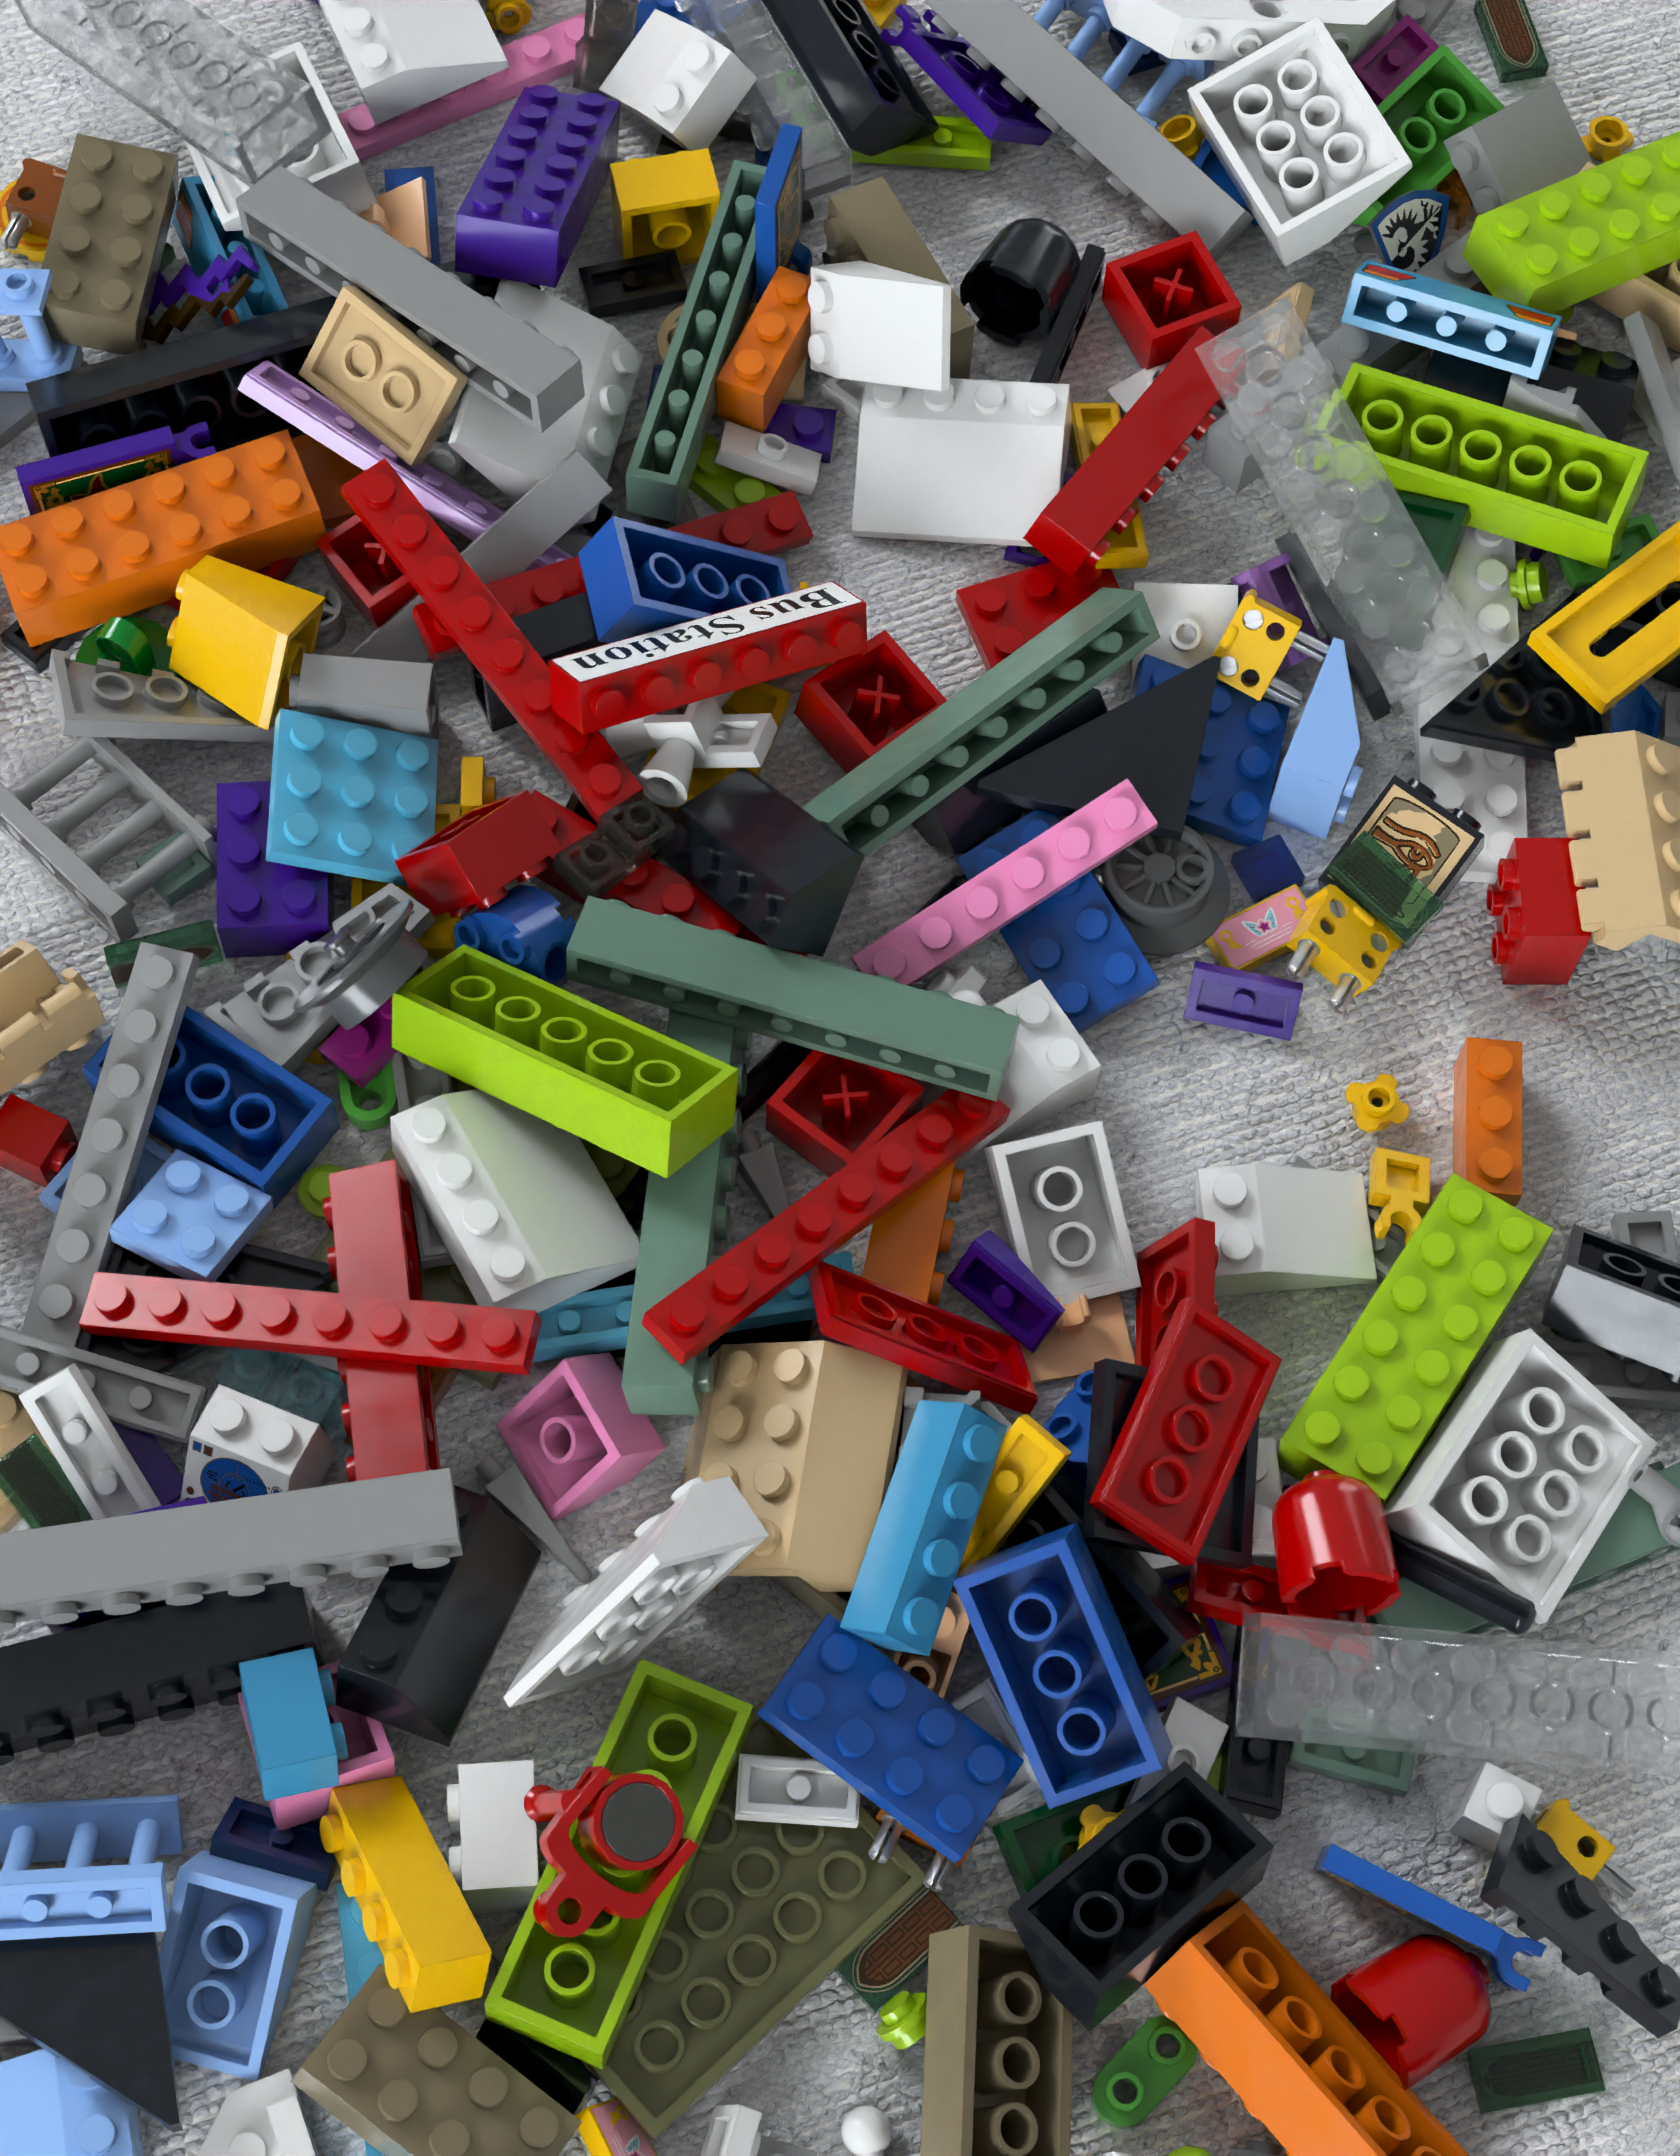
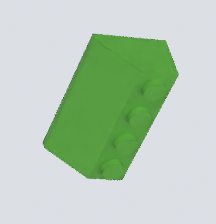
M1444 43L1377 106L1412 161L1413 167L1351 223L1368 227L1367 224L1395 197L1411 190H1433L1455 169L1443 141L1505 108Z

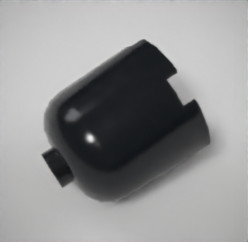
M1039 218L1017 219L1000 230L971 266L960 284L961 303L963 306L969 303L971 310L979 318L976 327L993 340L1012 347H1019L1023 340L1036 339L1037 342L1041 341L1058 316L1061 306L1079 273L1081 261L1076 246L1064 230L1052 222Z

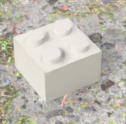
M533 1760L458 1764L459 1784H447L448 1823L450 1822V1836L461 1835V1846L449 1847V1872L452 1873L473 1915L526 1911L539 1883L537 1825L534 1820L529 1818L524 1809V1798L527 1792L535 1786Z

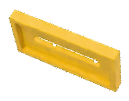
M1680 520L1533 630L1529 636L1527 645L1601 715L1680 655V600L1608 655L1598 657L1592 654L1589 649L1592 644L1607 634L1608 630L1619 625L1666 589L1670 583L1680 581Z

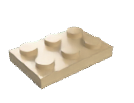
M356 286L342 287L298 373L410 466L422 465L469 379V377Z

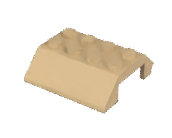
M1636 730L1575 737L1573 745L1568 748L1557 749L1554 754L1559 787L1562 790L1569 791L1561 795L1567 836L1572 839L1589 837V839L1572 840L1568 844L1574 884L1577 887L1597 886V888L1580 889L1576 892L1581 929L1586 932H1594L1592 933L1594 944L1615 951L1649 934L1680 944V747Z
M20 939L0 953V1103L2 1101L1 1095L18 1083L27 1084L45 1073L49 1067L47 1062L64 1050H76L88 1043L95 1035L94 1029L106 1021L96 994L90 989L79 972L70 967L61 972V976L67 983L66 986L63 985L38 948L23 939Z
M825 1340L722 1344L712 1356L714 1361L712 1393L703 1394L701 1415H693L696 1418V1422L690 1427L683 1465V1472H686V1476L680 1482V1486L697 1477H701L705 1482L730 1476L769 1534L763 1542L726 1576H798L820 1592H852L891 1482L908 1368L863 1350ZM719 1583L710 1592H717Z

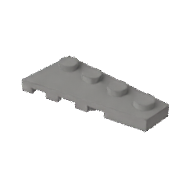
M51 650L49 668L63 736L274 743L275 724L269 730L257 727L199 687L185 684L181 679L175 677L172 672L153 669L150 677L119 671L121 662L98 658L97 665L94 666L70 661L71 652Z
M391 882L332 922V931L316 942L309 943L306 940L289 952L292 958L266 976L259 972L242 984L245 989L243 992L224 1005L217 1001L202 1013L208 1020L293 1073L339 1024L323 1006L297 1013L293 1009L294 1003L305 988L337 956L333 950L327 953L323 949L324 946L346 926L352 929L349 935L355 939L384 913L406 899H410L414 906L405 928L416 940L435 922V919L428 908Z

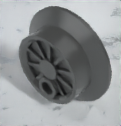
M1184 825L1181 841L1147 834L1091 870L1143 955L1168 956L1189 951L1209 939L1219 928L1227 913L1230 901V882L1226 868L1217 852L1198 833Z
M406 899L395 905L355 939L349 935L352 931L349 926L339 931L323 948L327 953L333 950L337 956L305 988L294 1003L293 1009L297 1013L323 1006L345 1030H349L370 1016L396 993L428 956V951L405 928L414 906L411 900Z

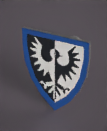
M1411 190L1395 197L1367 224L1370 233H1359L1355 237V250L1358 253L1379 254L1383 264L1414 273L1439 254L1447 225L1450 196L1435 190Z

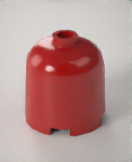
M1318 1470L1307 1474L1303 1480L1289 1487L1281 1494L1272 1509V1532L1281 1603L1287 1604L1288 1615L1291 1618L1312 1623H1338V1611L1363 1607L1364 1614L1368 1617L1390 1607L1400 1597L1399 1573L1384 1506L1380 1496L1363 1480L1339 1475L1332 1470Z
M1421 1934L1412 1937L1352 1970L1331 1985V2000L1397 2073L1404 2090L1411 2088L1478 2041L1487 2032L1492 2012L1487 1987L1490 1983V1978L1481 1960L1472 1952L1465 1953L1463 1949L1447 1938L1437 1935Z

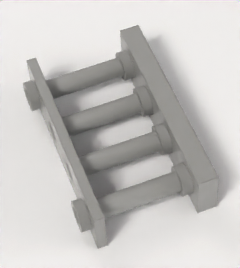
M76 736L77 741L18 787L12 784L6 788L0 783V828L123 945L139 932L131 910L135 907V899L197 850L211 864L214 871L217 869V847L215 844L217 842V832L202 815L198 814L193 818L115 746L117 745L115 738H84ZM91 757L109 772L107 776L52 819L45 816L39 820L31 812L33 810L31 805L33 802ZM124 789L131 792L143 804L141 808L86 851L80 848L73 852L65 844L67 842L65 836ZM161 820L173 833L179 831L182 834L120 884L113 881L108 885L99 877L101 874L99 868L158 821Z

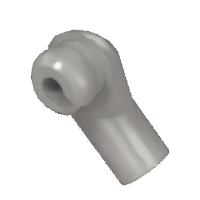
M1643 1464L1631 1475L1628 1487L1651 1504L1660 1535L1669 1544L1680 1547V1489L1650 1466Z

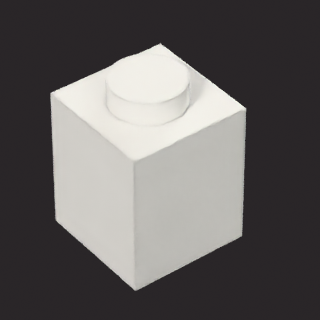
M1486 1762L1472 1778L1449 1831L1494 1854L1503 1824L1522 1812L1530 1820L1543 1790Z

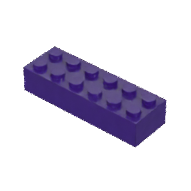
M549 85L524 87L456 214L454 271L556 288L608 178L610 164L615 163L617 158L621 102L607 100L605 96L598 93H583L580 95L562 93Z

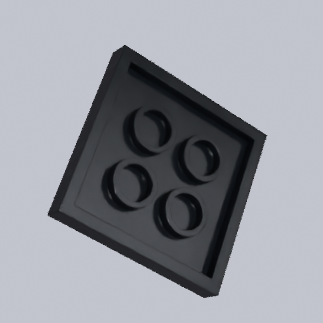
M1105 1358L1094 1363L1082 1534L1085 1541L1167 1556L1088 1504L1149 1367ZM1259 1415L1196 1562L1236 1570L1251 1567Z

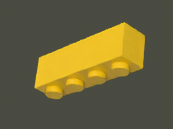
M393 1776L332 1788L327 1815L322 1816L320 1820L321 1841L327 1853L333 1852L341 1868V1880L345 1893L348 1897H355L361 1909L363 1927L368 1940L377 1943L384 1957L386 1977L390 1986L393 1989L399 1988L410 2013L481 1998L492 1951L452 1873L449 1872V1867L402 1776Z

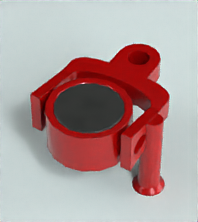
M592 1766L586 1768L573 1789L554 1790L548 1785L539 1784L527 1792L524 1798V1809L529 1818L535 1822L544 1823L550 1821L542 1832L539 1843L546 1860L559 1873L548 1889L542 1892L534 1903L533 1915L538 1925L541 1924L543 1929L554 1936L573 1938L583 1934L602 1910L616 1917L639 1919L647 1913L657 1897L698 1848L689 1838L681 1839L684 1815L679 1798L666 1782L651 1774L625 1773L611 1776L612 1773L604 1766ZM577 1817V1830L582 1847L595 1862L612 1870L645 1871L653 1868L638 1891L629 1893L613 1886L599 1876L581 1858L573 1847L569 1836L570 1826ZM563 1901L565 1913L563 1918L560 1919L558 1907Z

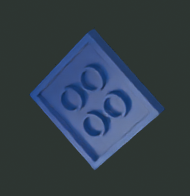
M1145 654L1137 665L1130 700L1187 669ZM1216 680L1184 825L1253 850L1262 842L1290 706L1265 697L1258 701L1232 686Z

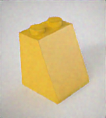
M206 555L190 570L185 569L177 584L176 599L181 600L179 615L173 620L167 635V646L172 647L169 668L257 727L269 730L275 724V718L280 709L288 710L291 707L289 702L290 679L292 674H300L303 653L314 654L326 597Z

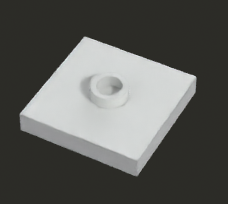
M1134 582L1132 590L1143 592L1160 638L1130 660V689L1133 687L1138 662L1145 654L1186 669L1210 658L1238 608V585Z

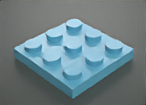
M281 708L275 718L266 861L378 882H392L395 885L409 887L394 861L434 835L438 739Z

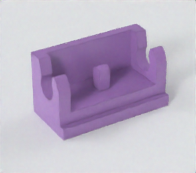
M1288 551L1230 579L1232 585H1238L1240 602L1246 591L1255 589L1258 592L1257 597L1303 620L1299 630L1326 643L1330 647L1331 643L1328 637L1319 638L1285 565L1292 561ZM1280 623L1269 625L1270 631L1274 634H1281L1285 631ZM1290 646L1277 672L1294 666L1310 658V656Z

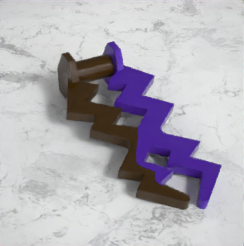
M239 245L227 261L222 255L218 254L201 278L198 277L194 269L187 263H185L171 283L162 272L158 271L139 351L147 349L148 344L157 346L164 344L173 327L183 332L202 307L214 319L218 317L225 305L233 310L252 285L254 279L245 273L233 285L231 282L232 278L242 264L255 273L260 268L248 251ZM221 281V282H222V285L219 287V289H218V290L216 291V293L213 295V294H212L213 290L216 288V286L218 285V283ZM187 291L190 295L180 310L176 303L184 292ZM162 302L167 310L158 323L155 324L154 320L149 316L154 314L159 303Z

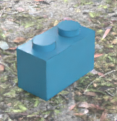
M313 1647L239 1663L242 1696L264 1800L269 1801L339 1785L338 1761L348 1759L347 1744L342 1722L330 1724L326 1707L336 1705L332 1677L329 1668L318 1671Z

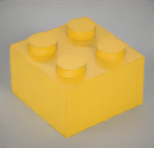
M709 149L685 150L674 154L642 159L633 158L623 162L611 163L613 229L621 260L675 249L680 266L698 263L721 198Z

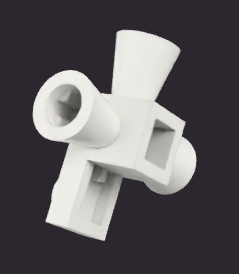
M734 690L607 727L606 738L619 758L657 749V753L642 769L636 779L643 787V795L648 800L665 807H678L687 800L693 768L761 767L778 731L772 714H723L721 707L735 692Z

